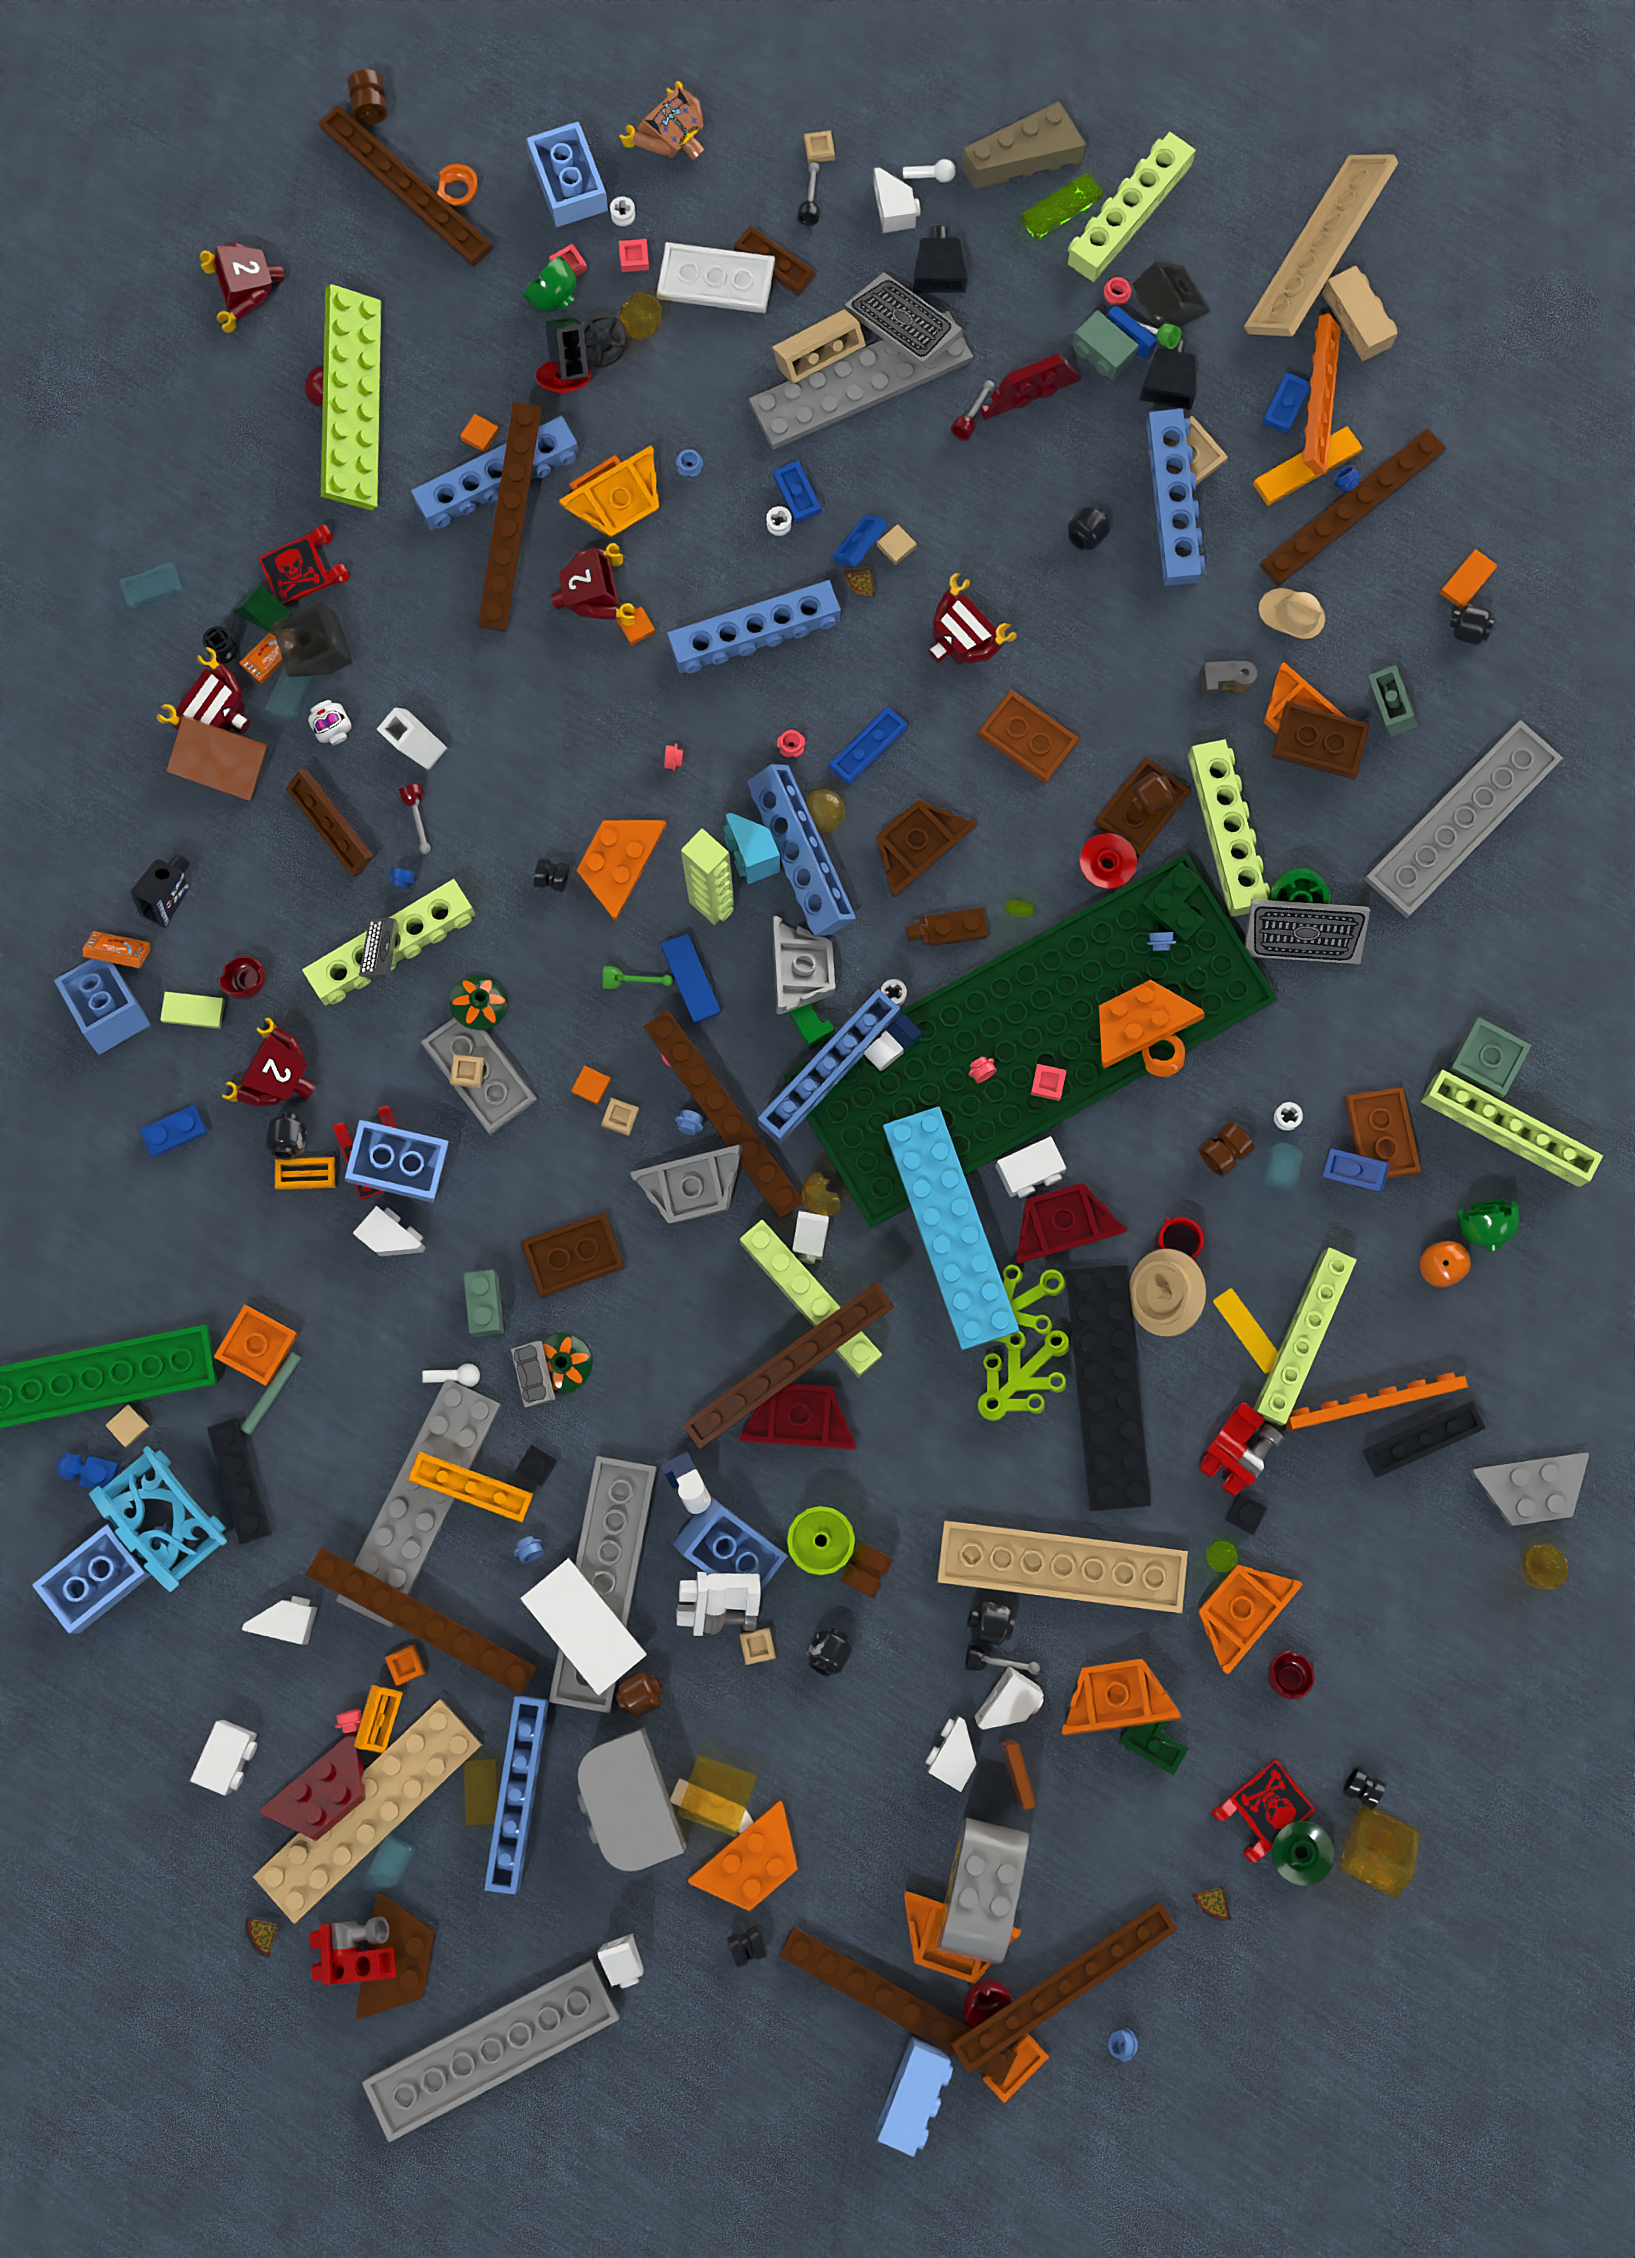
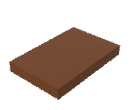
M1012 689L977 732V736L1045 785L1080 741L1078 736Z
M183 716L166 772L251 801L268 745Z
M1403 1086L1347 1095L1343 1098L1356 1155L1390 1163L1386 1179L1415 1175L1422 1172Z
M1010 1738L1000 1740L999 1744L1016 1802L1024 1810L1036 1807L1035 1805L1037 1804L1019 1744Z

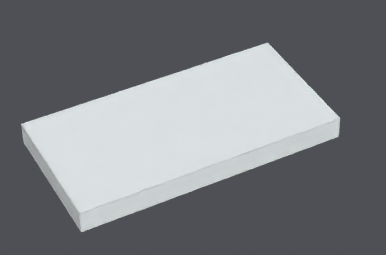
M666 242L656 295L658 299L766 313L775 258L774 256Z
M569 1558L521 1598L523 1603L598 1696L647 1655Z

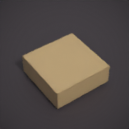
M831 130L804 134L808 164L835 160Z
M897 524L877 541V547L897 565L916 549L917 543Z
M454 1054L450 1084L481 1088L484 1058Z
M611 1098L601 1126L630 1137L640 1109L637 1106Z
M129 1404L105 1425L126 1448L131 1446L150 1428V1425Z
M770 1628L739 1634L745 1665L776 1658Z

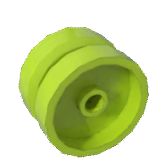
M823 1506L809 1508L799 1514L791 1524L787 1538L789 1553L796 1565L807 1573L820 1576L835 1573L846 1565L853 1553L855 1543L853 1528L847 1518L837 1510ZM818 1535L827 1538L825 1546L819 1547L815 1544Z

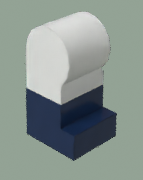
M903 1013L894 1021V1024L881 1034L880 1038L867 1048L864 1055L882 1071L920 1040L922 1032Z
M688 1452L661 1465L672 1489L679 1486V1496L690 1513L699 1514L708 1509L711 1497Z

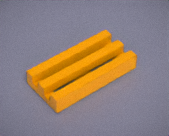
M336 1158L275 1159V1189L336 1188ZM328 1165V1170L282 1171V1166ZM328 1177V1180L282 1182V1178Z
M376 1685L371 1686L354 1747L379 1753L386 1751L403 1692ZM388 1696H390V1699H389V1702H388V1705H387V1709H386V1712H385V1715H384L383 1713H384V1709H385V1706H386V1702H387ZM379 1726H380L381 1729H380V1733H379V1736H378V1739H377V1743H376V1745H374L375 1740H376V1736H377V1733H378V1730H379Z

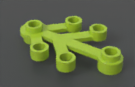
M1008 1265L1003 1271L1005 1278L1003 1286L1017 1325L1034 1328L1037 1333L1042 1335L1048 1334L1052 1329V1322L1046 1315L1033 1316L1019 1311L1047 1294L1051 1296L1060 1294L1065 1288L1064 1277L1057 1270H1047L1041 1275L1039 1285L1012 1300L1015 1286L1021 1281L1023 1275L1018 1266ZM1011 1270L1018 1271L1015 1279L1008 1278V1273ZM1053 1279L1059 1281L1055 1289L1048 1287L1049 1282ZM1046 1320L1048 1322L1045 1329H1038L1039 1321ZM1021 1331L994 1340L1009 1344L1014 1350H1020L1026 1345V1337ZM1016 1335L1021 1336V1343L1013 1345L1012 1338Z
M1054 1330L1048 1333L1045 1337V1345L1022 1368L1021 1349L1014 1350L1009 1344L1005 1343L1008 1349V1382L1000 1390L998 1372L1002 1369L1001 1358L994 1353L988 1354L984 1358L983 1364L987 1371V1392L980 1397L978 1409L985 1419L996 1421L1003 1418L1007 1412L1030 1411L1033 1414H1039L1044 1410L1045 1402L1041 1395L1031 1394L1027 1399H1009L1016 1391L1051 1390L1055 1393H1060L1066 1388L1065 1377L1058 1372L1050 1374L1049 1377L1031 1378L1052 1356L1060 1357L1068 1352L1070 1343L1063 1331ZM1016 1335V1336H1014V1337L1012 1338V1339H1014V1338L1018 1339V1340H1019V1344H1020L1021 1341H1022V1337L1019 1336V1335ZM1059 1337L1062 1339L1060 1345L1054 1346L1051 1344L1052 1339ZM992 1359L998 1361V1365L994 1368L988 1367V1362ZM1056 1378L1062 1380V1384L1059 1387L1051 1385L1052 1381ZM1035 1399L1040 1400L1041 1405L1038 1408H1032L1030 1406L1031 1401ZM992 1400L998 1402V1406L995 1409L987 1407L988 1403Z

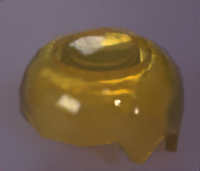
M632 294L619 311V320L625 326L627 335L633 339H648L660 327L662 309L657 299L649 294Z
M829 789L815 790L804 799L818 833L832 832L845 821L846 805L837 793Z
M821 1173L809 1174L802 1184V1202L806 1210L812 1214L822 1216L840 1214L838 1194L830 1193L826 1190L825 1187L829 1183V1179L823 1178Z
M1534 1544L1522 1557L1520 1570L1524 1580L1531 1587L1541 1591H1550L1561 1587L1566 1581L1569 1565L1563 1553L1551 1544Z

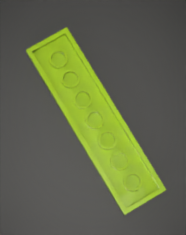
M329 284L325 288L321 497L372 511L377 507L381 300Z

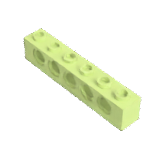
M1171 132L1163 140L1158 139L1153 145L1147 159L1142 158L1139 161L1133 176L1122 181L1117 195L1106 200L1097 218L1092 217L1085 227L1084 234L1080 238L1077 236L1073 239L1068 248L1070 252L1068 265L1092 282H1095L1190 169L1196 150ZM1093 243L1100 244L1101 246H1095Z
M1226 739L1195 745L1190 749L1188 760L1230 917L1248 914L1251 899L1270 900L1271 893L1269 885L1264 883L1262 879L1263 862L1260 856H1256L1254 848L1256 845L1255 832L1252 828L1249 829L1248 826L1249 809L1245 801L1242 802L1240 796L1242 783L1240 776L1234 773V753L1232 748L1227 747ZM1216 769L1220 771L1223 777H1213L1210 770ZM1217 797H1226L1229 800L1230 804H1220L1217 800ZM1231 823L1235 825L1237 831H1227L1224 824ZM1239 850L1243 853L1244 859L1234 858L1231 851ZM1238 878H1248L1251 882V886H1242L1239 883Z
M702 828L681 849L689 903L715 925L719 920L725 921L734 911L730 855L722 845Z
M454 879L389 917L396 919L399 923L396 937L398 944L394 948L391 970L396 967L397 962L404 958L410 959L415 957L422 951V947L429 943L435 944L440 942L447 936V932L454 928H463L472 921L471 918L475 916L473 908ZM441 909L448 910V915L444 919L437 920L434 918L437 911ZM416 924L423 925V929L419 934H409L412 926ZM367 931L302 969L325 1006L329 1003L336 1004L346 997L347 992L354 988L361 989L371 982V978L359 976L361 967L359 961L363 955ZM347 970V975L344 979L334 980V975L337 971Z
M1443 1069L1433 1077L1421 1100V1103L1577 1187H1581L1591 1181L1603 1155Z
M1330 1247L1321 1252L1253 1409L1265 1421L1278 1427L1286 1424L1357 1261L1356 1259Z

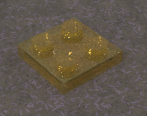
M699 1754L677 1816L736 1837L757 1775Z

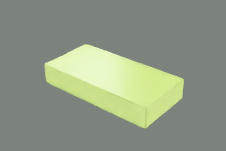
M165 992L160 1020L163 1023L221 1029L225 1000L216 997Z

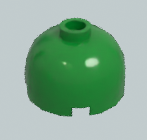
M558 256L539 273L540 276L535 282L532 281L522 295L533 307L545 313L554 312L559 308L565 311L575 300L572 296L577 284L575 273L565 259Z
M1295 868L1285 871L1277 877L1272 885L1270 900L1330 904L1331 899L1324 880L1318 873L1307 868Z
M1505 1199L1487 1200L1471 1204V1208L1474 1210L1464 1213V1208L1462 1207L1457 1211L1458 1223L1465 1238L1474 1245L1484 1246L1485 1250L1488 1251L1503 1248V1243L1512 1239L1520 1225L1518 1204L1513 1200L1511 1205H1506Z

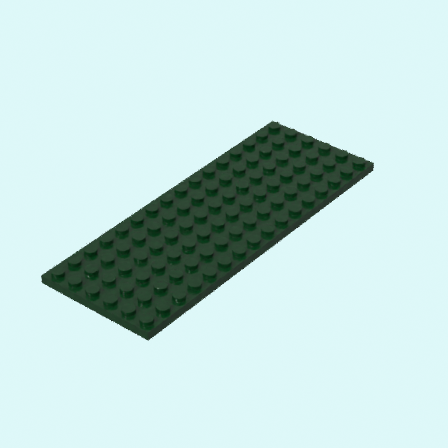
M1187 853L900 1010L899 1016L904 1013L922 1032L920 1040L882 1071L863 1055L807 1115L808 1123L870 1230L911 1207L883 1129L884 1124L939 1106L965 1177L1149 1074L1146 1070L1142 1051L1105 1069L1103 1068L1099 1005L1149 980L1156 982L1204 1011V1019L1174 1033L1182 1040L1186 1053L1278 1000ZM1181 862L1202 880L1201 884L1184 902L1205 919V922L1185 944L1173 935V941H1176V944H1170L1171 950L1153 951V945H1147V942H1150L1149 933L1170 931L1145 911L1141 904ZM1160 1040L1148 1048L1151 1058L1160 1061L1171 1059L1175 1053L1173 1044L1166 1040ZM983 1056L987 1060L994 1059L993 1065L997 1071L990 1078L977 1083L973 1077L969 1076L972 1062ZM810 1061L783 1075L787 1086ZM1037 1064L1067 1070L1060 1101L1030 1095Z

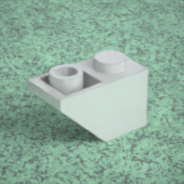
M394 708L377 728L398 750L428 770L447 750V747L407 709Z
M376 1206L353 1232L356 1237L379 1256L421 1253L426 1249L420 1243L424 1237L411 1226L407 1230L398 1224L401 1218L388 1207L383 1212Z
M957 1716L955 1721L952 1719L948 1720L941 1733V1736L945 1737L940 1748L933 1747L925 1763L929 1765L928 1773L961 1792L976 1766V1761L965 1720Z

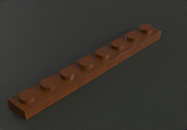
M339 105L318 122L323 132L472 267L493 250L492 244Z
M513 401L478 620L479 628L502 632L507 631L542 411L540 406Z
M1427 428L1361 481L1357 487L1346 493L1263 560L1260 568L1279 587L1445 452L1446 447Z
M666 1010L644 1025L643 1028L725 1144L728 1147L742 1146L739 1163L779 1220L802 1205L804 1201L670 1012Z
M875 1282L682 1425L698 1448H703L895 1307L879 1283Z
M323 1547L320 1548L305 1574L520 1695L525 1691L537 1669V1666Z
M1157 1902L950 2043V2047L965 2072L968 2074L1173 1934L1178 1930L1161 1902Z
M795 1926L779 1955L782 1959L954 2057L956 2055L949 2044L973 2028ZM1006 2047L976 2069L1003 2084L1018 2054Z

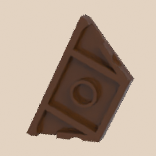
M917 800L876 836V843L892 896L896 898L972 832L977 827V822L972 819L968 821L953 815L951 811L943 808L937 809L930 803Z
M379 1891L377 1893L373 1918L384 1917L389 1926V1936L385 1943H368L367 1951L393 1947L396 1977L362 1981L355 2019H362L421 1999L425 1996L436 1930L425 1922L418 1920L405 1907L402 1908L391 1900L385 1892Z

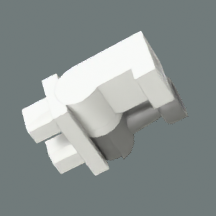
M697 1572L696 1581H680L679 1601L694 1602V1605H677V1625L693 1627V1636H703V1632L712 1633V1635L717 1634L724 1625L742 1624L744 1630L755 1631L761 1596L759 1574L715 1573L707 1575V1572ZM727 1609L743 1610V1612H742V1611L727 1610Z

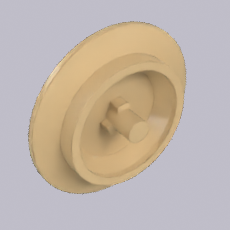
M1173 1249L1154 1251L1146 1255L1137 1264L1130 1278L1128 1290L1131 1311L1138 1323L1152 1334L1159 1336L1179 1335L1190 1329L1199 1319L1205 1305L1206 1285L1199 1266L1187 1254Z

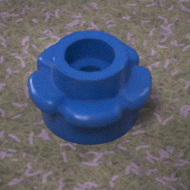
M1347 466L1339 470L1334 475L1335 487L1344 491L1354 489L1359 485L1361 472L1357 471L1355 466Z
M392 867L391 875H387L388 878L393 879L391 885L409 889L410 883H416L414 881L415 872Z

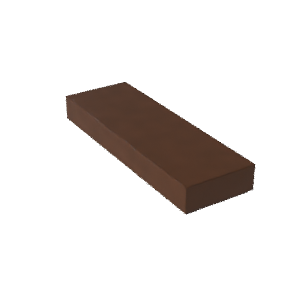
M751 225L734 244V251L774 256L775 264L772 278L798 296L816 277L815 270Z

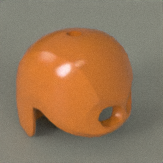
M1455 1241L1435 1243L1428 1247L1420 1257L1422 1276L1432 1286L1438 1288L1449 1287L1458 1283L1469 1273L1471 1267L1468 1251ZM1444 1260L1449 1262L1448 1266L1443 1265Z

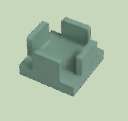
M1478 1017L1470 1031L1462 1038L1450 1061L1452 1065L1449 1070L1460 1075L1459 1079L1486 1093L1488 1091L1503 1098L1506 1096L1531 1044Z

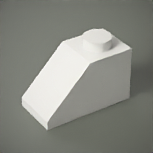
M880 167L874 168L873 185L883 233L915 228L916 216H920V204L918 198H913L912 188Z
M799 1211L792 1253L794 1256H798L797 1259L800 1262L815 1264V1260L822 1261L828 1230V1216Z
M292 1596L291 1601L282 1600L244 1623L242 1630L293 1643L308 1644L318 1607L309 1606L311 1601L309 1599Z
M1009 1666L974 1716L977 1725L982 1729H988L1026 1721L1030 1714L1034 1715L1042 1706L1044 1694L1037 1684Z
M633 1934L602 1944L598 1951V1956L611 1986L620 1984L621 1988H625L638 1983V1977L643 1975L644 1969Z

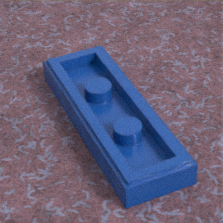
M887 706L828 764V768L847 786H850L908 729V724Z
M688 933L662 943L661 948L694 1025L720 1015V1008Z

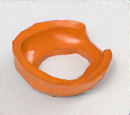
M456 163L450 164L440 171L439 186L436 192L438 196L453 206H462L470 203L478 190L477 176L474 170L467 165ZM462 181L467 184L468 193L459 199L452 198L445 194L447 184Z
M1175 1034L1162 1039L1173 1044L1175 1049L1173 1057L1167 1061L1152 1059L1149 1054V1047L1141 1050L1146 1070L1149 1073L1158 1077H1169L1183 1067L1185 1046L1182 1040Z

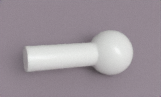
M942 159L935 166L903 167L904 179L936 177L938 181L945 183L951 181L955 176V166L950 160Z
M470 1363L461 1365L458 1370L422 1371V1383L445 1382V1380L449 1379L469 1388L478 1383L480 1372L475 1365Z

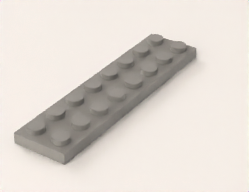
M949 311L942 313L944 316H946L948 319L954 322ZM960 337L923 369L883 339L835 361L794 384L789 380L749 398V405L772 450H775L972 363L973 355L964 338Z
M1519 720L1364 880L1405 918H1408L1549 774L1563 757L1524 722Z
M449 1379L445 1380L354 1563L355 1566L409 1595L456 1499L407 1480L416 1455L420 1451L470 1470L502 1406L500 1403ZM340 1594L336 1599L337 1602L390 1628L394 1625Z
M596 1456L575 1566L627 1628L657 1467ZM559 1647L549 1702L611 1713L616 1682L598 1696Z
M591 1959L363 2080L362 2085L388 2142H391L618 2021L620 2017Z

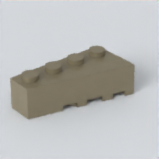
M1058 101L963 148L961 168L974 189L1007 182L1011 177L1023 175V178L1033 176L1034 172L1049 169L1050 172L1059 170L1061 166L1073 164V166L1083 164L1086 144Z

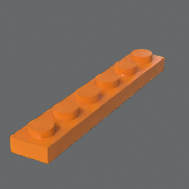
M1329 313L1319 316L1318 328L1315 330L1316 348L1312 356L1314 367L1313 376L1310 378L1311 396L1307 404L1309 415L1308 425L1305 426L1306 444L1302 452L1304 464L1316 476L1326 474L1341 334L1340 326Z
M1454 1372L1436 1376L1437 1382L1426 1384L1425 1379L1407 1383L1408 1389L1397 1391L1396 1386L1378 1390L1379 1396L1368 1398L1367 1393L1349 1397L1350 1403L1339 1405L1338 1400L1320 1404L1321 1410L1310 1412L1309 1407L1291 1411L1292 1417L1288 1418L1285 1426L1287 1431L1461 1390L1467 1388L1468 1384L1465 1375L1455 1378Z

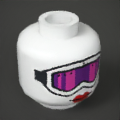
M327 700L317 704L310 710L312 714L309 716L308 721L319 742H331L332 745H337L347 739L346 733L351 729V722L341 704L332 703L331 700Z

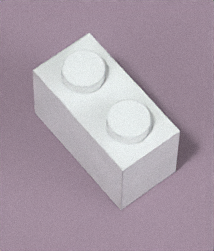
M1048 1137L998 1160L995 1165L1010 1198L1017 1194L1019 1198L1026 1197L1035 1192L1034 1187L1039 1184L1045 1183L1046 1186L1060 1181L1062 1179L1061 1174L1067 1169L1052 1137Z
M225 1720L216 1721L190 1781L224 1796L231 1794L233 1790L237 1791L245 1773L241 1772L246 1760L250 1761L256 1751L257 1743L254 1741L257 1734Z

